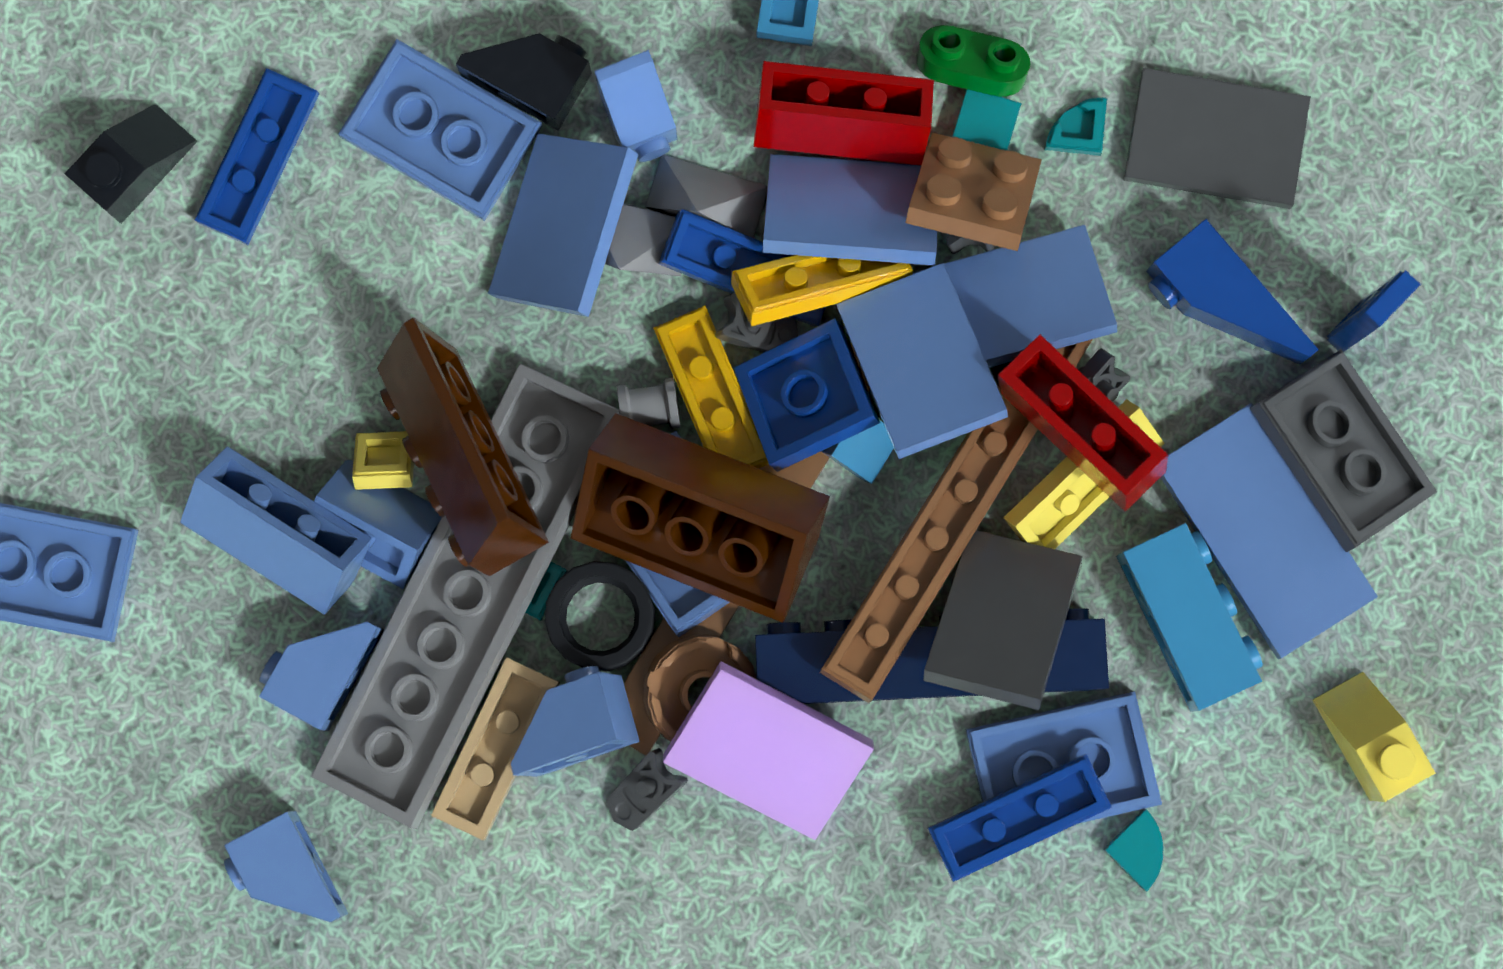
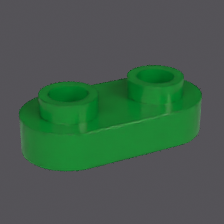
M939 25L928 29L920 39L916 56L917 66L927 78L935 82L997 97H1006L1018 93L1024 87L1030 69V57L1026 50L1018 43L950 25Z

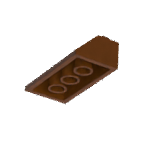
M414 317L406 321L401 326L377 367L386 387L380 391L381 398L390 414L396 420L401 419L408 436L403 438L402 441L410 459L418 468H424L430 481V485L425 487L426 495L434 510L441 517L446 516L454 533L448 536V541L454 555L464 567L469 565L491 576L546 545L549 541L457 349Z
M615 413L588 450L570 539L783 623L817 544L830 496Z

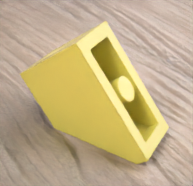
M1364 672L1357 674L1313 699L1315 706L1370 801L1386 802L1436 774L1407 722Z

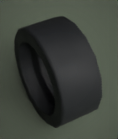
M592 561L573 567L556 581L546 600L544 622L551 643L564 659L581 668L598 666L599 671L608 672L627 666L643 653L654 633L655 609L648 589L634 572L616 563ZM594 583L612 584L623 590L631 600L635 612L634 626L628 638L617 647L605 651L590 650L580 645L570 634L566 621L567 607L573 596L583 587Z

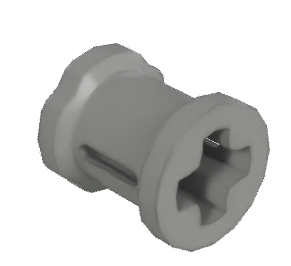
M673 377L665 378L663 384L629 389L626 384L617 385L620 415L648 426L669 424L672 429L680 428Z

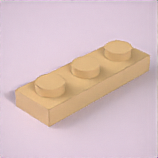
M506 657L431 814L432 817L483 841L486 840L516 777L513 775L510 764L546 690L559 686L560 682Z

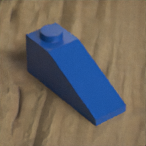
M1207 219L1202 221L1155 260L1146 271L1152 278L1148 283L1150 291L1167 309L1176 306L1183 315L1299 365L1319 350Z

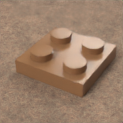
M932 132L909 204L905 223L1018 251L1042 159Z

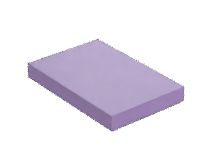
M720 661L665 750L663 763L816 840L874 750V743L872 739Z

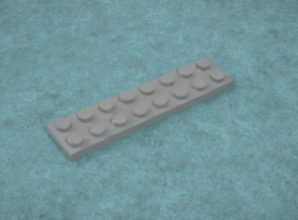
M519 364L491 422L549 543L497 573L488 576L469 565L464 567L458 561L448 541V536L454 533L446 516L442 517L311 777L409 828H418L576 512L588 450L614 414H620L619 409L523 364Z

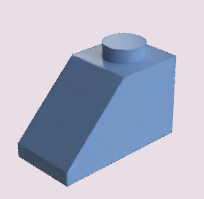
M649 50L594 71L600 99L619 146L628 147L638 153L639 162L650 161L669 152L670 146L668 143L677 140V131Z
M364 622L287 645L283 654L276 651L265 665L259 679L261 683L265 684V687L259 697L319 730L329 731L384 629L373 623Z
M589 666L567 673L565 675V684L546 690L510 764L513 775L541 776L640 742L622 675L599 672L598 666Z
M296 811L285 812L224 845L230 856L224 860V865L231 881L239 891L246 888L251 898L328 922L348 914Z

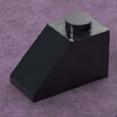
M540 33L461 54L456 62L460 76L559 131L592 74L589 60L584 58L586 51L563 36L558 35L553 41Z
M155 103L105 130L64 174L122 224L198 141Z

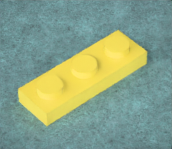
M1127 399L1118 407L1160 447L1165 444L1140 407ZM1066 457L1003 518L1021 541L1056 549L1109 496Z

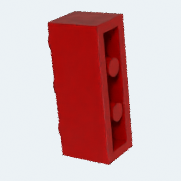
M763 61L753 147L922 165L932 124L934 80Z
M1039 334L998 374L1000 393L1125 512L1167 471L1168 454L1042 335Z

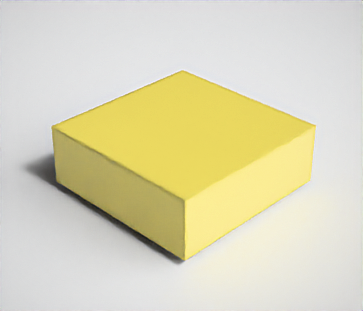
M406 431L356 433L352 473L355 490L413 487L414 463L407 454L402 441L403 438L408 436Z

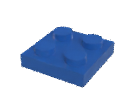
M836 319L830 320L734 367L768 463L776 472L880 423L843 326Z

